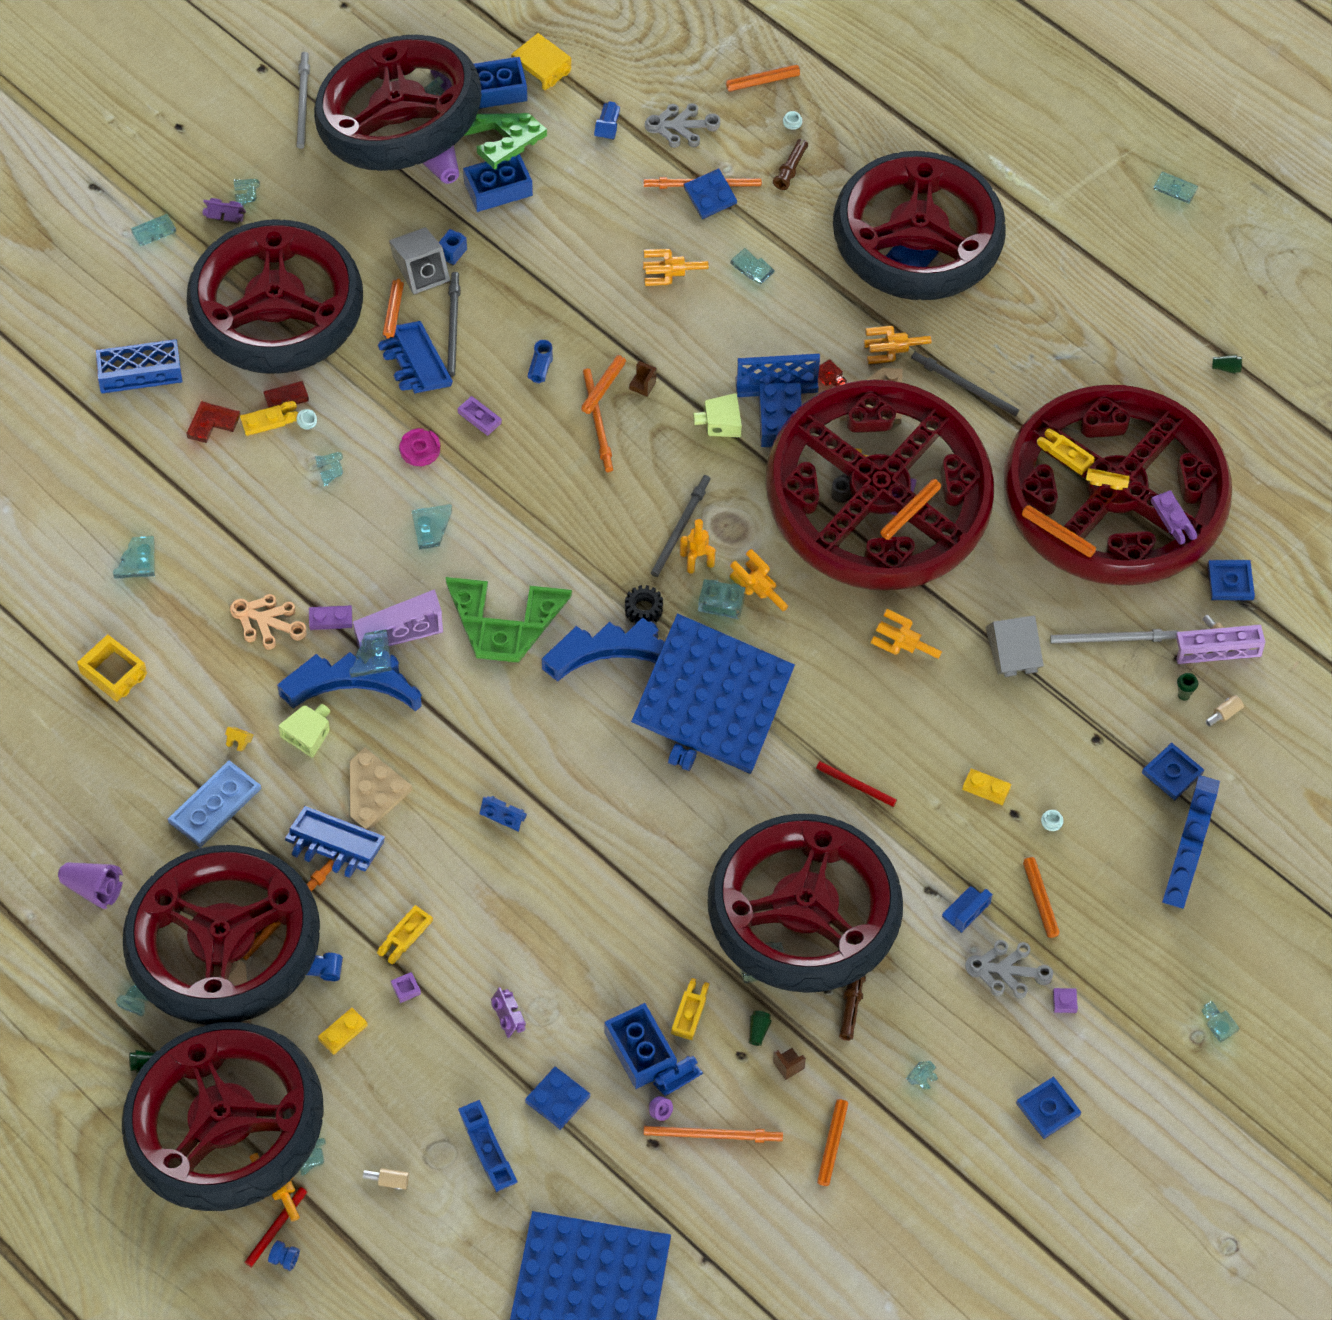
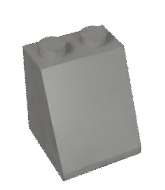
M426 227L389 240L393 258L413 295L450 281L443 248Z
M1035 616L994 621L986 626L998 675L1004 674V677L1017 676L1019 671H1025V674L1037 673L1038 669L1044 666Z

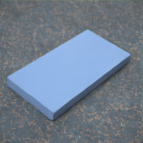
M229 760L168 818V823L201 848L261 790V785Z

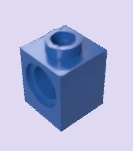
M451 229L439 241L443 248L446 262L455 265L467 250L466 237L462 233Z

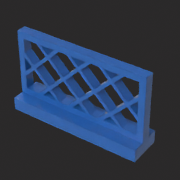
M177 339L96 350L98 381L101 394L183 382ZM174 347L169 353L163 351L165 348ZM146 350L153 351L149 356L143 354ZM125 353L133 354L128 359L122 356ZM158 354L164 357L159 362L154 360ZM103 356L112 357L108 362L101 359ZM137 357L143 359L139 365L133 362ZM117 360L123 362V364H121L119 367H116L112 364H114ZM169 360L175 362V363L165 364V363L168 362ZM148 363H151V364L155 365V366L145 367ZM128 366L133 367V369L124 370ZM108 368L112 370V372H105V371H106Z
M820 353L738 358L737 376L735 377L737 398L758 396L759 383H800L801 394L818 393ZM814 361L809 365L805 364L806 362ZM765 364H772L769 367L764 366ZM742 365H752V366L749 367V368H745V367H743ZM798 367L803 368V369H801V370L798 371V372H797L796 370H794V369H796V368H798ZM778 368L782 369L778 373L774 371ZM757 369L761 370L758 374L754 373Z

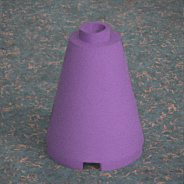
M454 145L439 156L423 163L443 183H453L459 177Z
M67 862L58 871L61 884L99 908L107 909L106 906L108 904L113 905L122 889L123 882L119 881V875L123 876L120 867L112 864Z

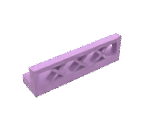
M1261 625L1177 632L1176 640L1179 650L1176 659L1178 664L1261 657L1265 646Z

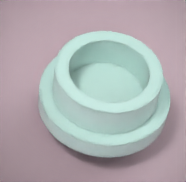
M790 111L784 116L783 125L787 129L796 130L802 125V117L798 112Z
M304 409L298 413L296 420L301 428L309 430L316 425L317 416L312 410Z
M1048 810L1042 815L1041 824L1048 831H1057L1063 825V817L1057 810Z

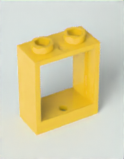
M108 634L77 662L80 673L116 702L122 697L127 696L131 688L137 683L142 682L147 674L145 663ZM113 652L133 666L115 684H112L95 670Z

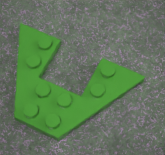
M529 113L477 114L472 126L464 135L495 129L504 137L502 140L485 142L483 145L477 146V154L493 169H497V164L500 162L511 160V157L522 153L524 147L528 144L534 145L538 140L547 136V129Z
M446 577V585L474 654L479 659L519 663L572 597V590L530 586L524 622L484 618L488 581Z

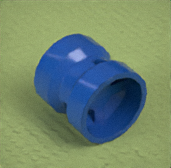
M676 743L670 753L668 763L674 766L680 765L682 769L690 771L697 751L692 749L686 750L682 745Z
M277 1240L270 1251L268 1262L274 1265L280 1263L284 1269L291 1271L298 1260L300 1249L294 1246L286 1247L284 1242Z

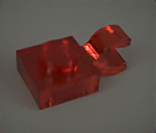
M831 359L819 366L818 378L826 386L830 384L837 386L847 383V380L843 377V371Z

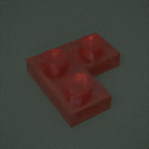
M201 401L186 433L187 438L207 443L214 427L234 432L240 418V411Z

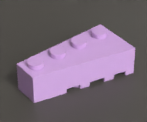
M435 589L353 621L354 634L360 653L443 633L442 611Z

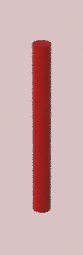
M821 761L816 766L817 770L892 807L897 803V799Z
M302 1187L291 1198L295 1207L299 1205L307 1194V1191ZM285 1208L244 1263L250 1268L253 1267L288 1220L289 1215Z

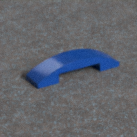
M480 1100L459 1108L458 1111L470 1141L495 1191L498 1192L518 1183L492 1131L489 1119Z

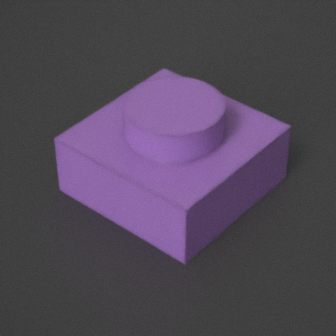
M412 972L391 980V985L400 1003L421 995V990Z
M1076 988L1053 989L1054 1013H1077Z

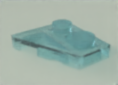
M452 504L412 510L419 550L440 546L452 513Z
M154 536L132 537L128 544V549L121 557L118 568L113 571L114 579L155 576Z
M386 629L364 634L362 645L355 656L354 666L349 670L351 678L392 671Z

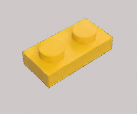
M1088 468L1086 480L1090 481L1092 485L1102 486L1103 483L1111 485L1110 488L1123 490V488H1128L1130 476Z
M971 768L962 790L1003 806L1012 784Z
M351 1007L318 1036V1040L334 1055L368 1026L367 1021Z

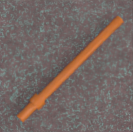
M659 177V179H644L643 185L644 187L667 189V187H684L685 183L694 179H667V177ZM761 178L725 179L729 187L762 185Z
M587 368L583 370V375L589 396L594 389V382L591 370ZM597 404L592 411L600 445L599 455L603 460L605 471L611 472L613 471L612 452L607 443L599 404Z
M330 859L319 871L316 870L310 876L311 880L307 883V886L311 892L317 885L320 886L326 880V876L332 870L333 860ZM277 921L265 927L255 938L250 951L242 958L247 961L282 923Z
M644 1126V1135L755 1140V1143H764V1141L783 1142V1132H767L765 1129L745 1131Z

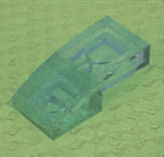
M746 248L739 252L730 262L741 273L759 284L765 282L775 273V270L762 258L758 260Z

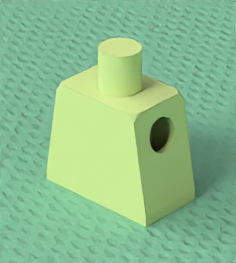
M737 393L706 400L704 412L693 413L694 425L706 424L709 436L741 437L742 424Z
M320 704L314 711L308 706H302L278 726L280 737L313 758L330 730L329 721L326 719L330 714L329 708L324 704Z

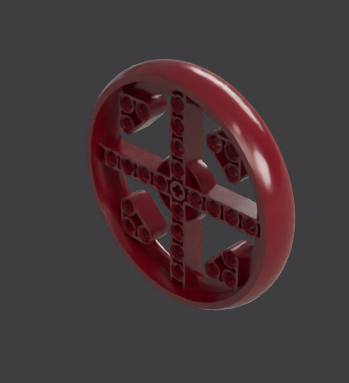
M878 379L847 382L822 391L806 401L787 419L772 445L767 462V499L776 526L786 542L815 570L831 579L857 588L880 591L902 590L917 587L942 577L963 562L974 550L984 535L993 510V470L988 453L975 429L959 411L945 400L924 389L902 382ZM896 413L909 416L921 422L891 456L874 454L865 457L825 426L831 421L847 414L846 426L854 433L889 431L894 425ZM940 436L954 453L945 456L940 474L945 502L950 506H958L963 502L956 523H953L926 503L908 522L936 542L929 549L912 555L915 543L910 537L906 536L891 537L888 540L884 537L872 538L866 545L864 557L841 549L839 545L870 512L887 514L895 511L899 513L916 496L911 491V479L908 470ZM806 445L850 477L849 486L852 498L820 533L806 516V514H812L816 511L819 501L815 466L810 462H802L798 465L800 455ZM844 458H849L852 461H846ZM860 470H865L868 473H862ZM789 487H794L796 490H790ZM951 492H957L959 495H954ZM893 495H898L901 498H895ZM864 496H868L871 499L867 500L864 498ZM805 500H811L812 503H808ZM851 510L857 511L858 514L852 513ZM926 520H932L934 523H929ZM842 524L845 528H841L838 525ZM942 532H947L950 535H944ZM825 539H831L833 542H827ZM900 548H906L908 551H902ZM871 549H875L879 553H873ZM887 562H893L895 565H889Z
M1096 385L1070 391L1052 399L1034 412L1021 426L1013 439L1005 460L1003 477L1006 503L1010 515L1023 538L1039 555L1057 568L1081 579L1096 583L1119 586L1143 585L1170 578L1184 571L1202 558L1215 544L1226 525L1231 509L1232 477L1229 464L1221 445L1211 430L1200 418L1180 403L1162 394L1139 387ZM1130 417L1154 425L1127 456L1110 455L1104 458L1061 431L1068 425L1082 420L1081 433L1088 438L1124 435L1128 430ZM1047 429H1051L1059 435L1065 436L1095 458L1094 463L1089 468L1130 476L1128 488H1123V490L1110 488L1111 485L1103 483L1102 486L1092 485L1087 480L1090 498L1064 525L1065 528L1083 539L1088 536L1108 512L1126 513L1132 510L1170 534L1155 508L1151 507L1153 506L1151 503L1152 497L1159 494L1149 488L1146 469L1174 438L1177 439L1188 451V453L1181 455L1177 467L1182 498L1189 504H1195L1201 500L1200 508L1195 518L1184 511L1197 533V538L1191 540L1186 532L1181 530L1185 537V543L1178 544L1175 539L1169 544L1154 550L1156 538L1149 531L1115 533L1109 536L1105 552L1096 550L1092 557L1084 555L1022 515L1027 505H1030L1044 515H1051L1055 512L1058 500L1053 469L1047 464H1040L1035 468L1041 450L1044 451L1037 445V439L1043 437L1048 440L1044 434ZM1044 451L1045 453H1047L1048 455H1050L1051 457H1053L1054 459H1056L1057 461H1059V462L1062 463L1063 465L1067 466V465L1064 464L1062 461H1060L1059 459H1057L1056 457H1054L1052 454H1050L1049 451ZM1088 469L1080 476L1086 479Z

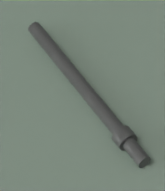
M458 272L451 273V285H449L448 292L450 296L447 371L450 376H455L458 297L461 294Z
M916 351L912 354L911 359L924 365V368L930 372L935 371L1015 417L1018 415L1020 409L942 367L931 357L926 358Z
M704 475L699 485L692 491V498L651 571L652 576H659L698 502L706 494L705 489L711 480L709 476Z

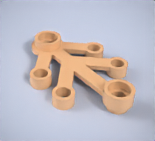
M272 594L265 595L264 598L247 602L245 599H237L230 606L231 615L241 621L244 629V639L247 642H253L257 638L256 630L251 627L249 618L257 621L263 636V646L267 650H271L276 646L275 638L271 635L268 625L289 633L290 637L297 641L302 640L306 636V626L300 621L288 624L273 618L282 614L285 616L294 615L295 605L292 602H285L282 606L275 607L276 598ZM263 606L269 609L263 612H258L255 610ZM288 607L292 608L290 611L285 610ZM249 633H253V634H254L253 636H250V637L247 636V634H249Z

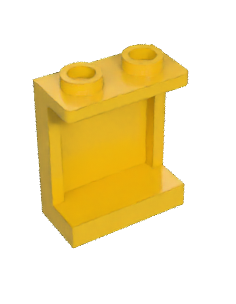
M539 33L511 54V58L520 57L522 67L542 82V89L545 91L553 87L563 76H567L571 71V57Z

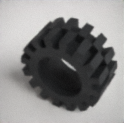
M642 585L638 586V590L635 587L632 588V593L629 591L627 597H625L626 617H629L631 623L635 620V624L642 618L648 622L653 623V620L658 622L663 612V597H661V593L659 591L656 592L654 587L649 590L648 585H646L645 589H642ZM641 601H647L652 604V608L649 610H639L636 604Z

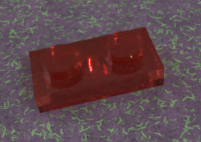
M303 381L263 391L268 408L282 405L284 402L294 401L296 405L309 401Z

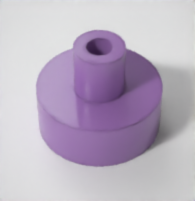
M658 1096L649 1103L651 1117L659 1121H665L671 1116L673 1111L671 1100Z

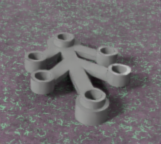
M693 103L688 104L687 108L679 114V107L676 104H670L659 116L650 115L645 121V129L650 133L661 134L669 140L671 147L676 148L680 145V136L672 134L667 130L672 128L688 140L689 146L697 147L700 144L699 135L693 134L686 128H707L709 131L714 132L720 127V117L712 113L708 114L705 120H686L688 117H694L698 114V106ZM669 117H676L672 121H666Z
M1004 940L996 941L994 948L982 957L978 955L969 957L965 964L967 973L972 977H980L990 987L991 993L995 996H1001L1004 993L1005 985L1002 981H995L989 973H997L1012 989L1014 996L1018 999L1024 998L1028 989L1025 984L1018 983L1012 975L1033 977L1040 985H1048L1053 978V970L1047 965H1041L1038 968L1013 966L1021 958L1028 957L1030 946L1025 942L1019 943L1016 951L998 964L990 962L998 955L1006 954L1008 944ZM1002 945L1005 949L1000 950L997 946ZM1025 948L1027 952H1021L1019 949ZM978 963L981 965V967L976 968L973 966V964ZM1041 971H1046L1048 975H1042ZM1000 986L1002 990L997 991L994 987ZM1017 989H1023L1024 993H1018Z

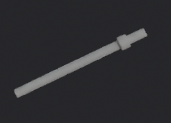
M307 52L301 53V63L298 67L300 86L297 148L299 149L304 148L307 82L308 75L310 74L309 54Z
M1152 629V631L1050 635V642L1077 643L1133 640L1162 642V639H1176L1178 630L1162 631L1161 629Z

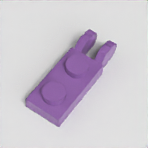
M1171 490L1152 497V505L1178 544L1185 543V537L1181 530H1184L1191 540L1197 538L1193 525L1190 524L1189 519Z

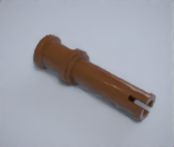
M798 139L786 163L780 166L778 176H775L773 179V184L776 188L780 190H787L789 188L790 180L796 175V167L809 146L806 140L800 145L802 139Z
M866 976L848 984L843 992L845 1006L839 1038L842 1040H853L858 1004L863 999L862 987L863 983L866 982Z

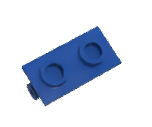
M494 796L483 797L480 815L519 832L521 821L524 822L527 817L523 809H518L512 805L506 807L505 802L496 799Z
M687 1056L675 1064L676 1071L670 1067L658 1073L657 1077L654 1078L655 1082L653 1085L664 1096H667L699 1077L703 1072L696 1065L698 1064L694 1056Z

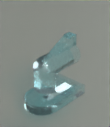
M234 179L235 191L247 189L246 194H235L236 202L241 203L242 206L248 202H254L257 199L256 188L260 186V181L258 179Z
M341 452L325 456H315L317 468L328 464L332 466V469L320 472L324 486L343 474L340 460L343 459Z
M131 986L125 996H118L116 1003L124 1010L144 1016L145 1003L135 998L148 1000L139 991L137 986Z
M318 1139L315 1147L325 1145V1139ZM315 1148L312 1151L313 1157H309L306 1163L303 1164V1167L300 1169L301 1175H306L311 1169L324 1163L322 1148Z

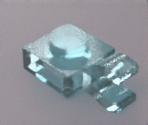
M1212 1001L1205 1004L1201 1010L1205 1017L1210 1019L1206 1025L1220 1043L1239 1031V1026L1226 1010L1220 1013Z

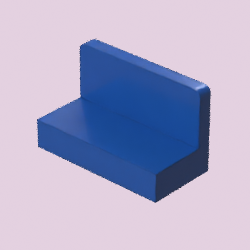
M970 886L943 912L942 917L962 933L991 904L993 894L987 889L979 893Z

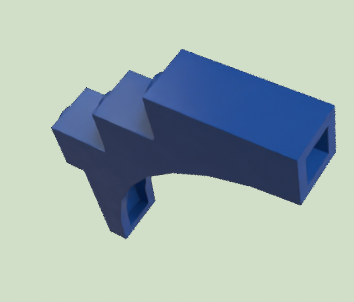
M644 618L640 619L626 634L621 627L609 622L593 638L589 632L575 626L542 658V670L558 682L571 671L601 659L617 657L636 658L656 664L665 642L661 639L658 640L659 630L657 626L650 621H646Z
M385 650L367 664L359 656L355 657L349 652L333 666H331L327 659H322L315 654L277 684L279 696L293 709L319 694L338 689L352 688L374 690L388 694L404 702L414 711L422 707L420 691L407 683L406 678L399 673V661L394 655H389Z
M1202 775L1198 777L1162 903L1182 909L1185 907L1220 785L1219 780Z

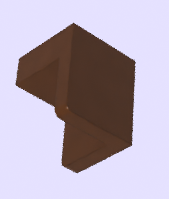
M638 361L636 364V374L629 385V390L648 397L656 384L657 368Z
M793 1048L782 1054L779 1050L774 1052L773 1063L785 1080L805 1069L806 1058L804 1055L799 1057Z

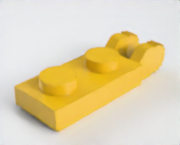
M294 401L284 402L282 405L240 415L245 435L257 434L297 421L296 417L299 412L294 411L297 408Z
M1047 429L1044 434L1048 440L1043 437L1037 439V445L1044 451H1049L1050 454L1080 475L1095 461L1091 454L1051 429Z
M415 905L387 935V939L379 947L377 954L384 956L393 944L397 948L389 956L388 962L395 964L402 953H405L433 922V917Z
M690 979L671 1029L672 1035L693 1041L706 1003L710 983L704 982L700 995L693 993L696 987V979Z

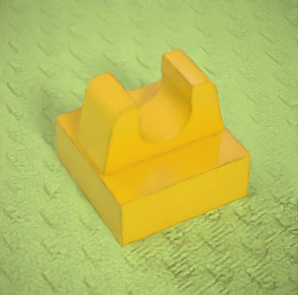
M228 726L225 735H227L226 746L232 747L234 741H237V751H243L248 742L252 741L254 734L237 727Z

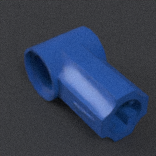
M609 101L603 105L600 119L596 121L594 136L615 139L617 120L620 113V106L615 102Z
M539 340L534 345V355L528 372V379L535 383L545 382L550 363L553 360V348L548 340Z
M325 953L323 956L316 955L310 971L306 975L320 976L321 979L326 981L340 980L343 957L337 953Z

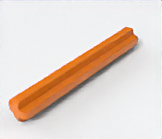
M792 65L727 80L726 87L728 91H735L800 75V68L798 65Z
M398 278L392 282L383 328V335L387 339L395 336L404 282Z
M621 355L615 357L582 404V412L590 414L625 365V357Z
M932 479L881 529V536L886 540L890 539L940 490L941 483L936 479Z
M1030 505L1024 508L1022 515L1084 555L1092 557L1095 553L1096 547Z
M1034 857L1025 858L1023 865L1047 937H1057L1060 931Z
M836 1100L817 1183L819 1185H830L848 1108L846 1100Z

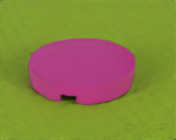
M421 428L410 430L403 435L399 444L401 457L406 463L413 466L429 465L440 455L441 445L439 438L430 430L429 432Z

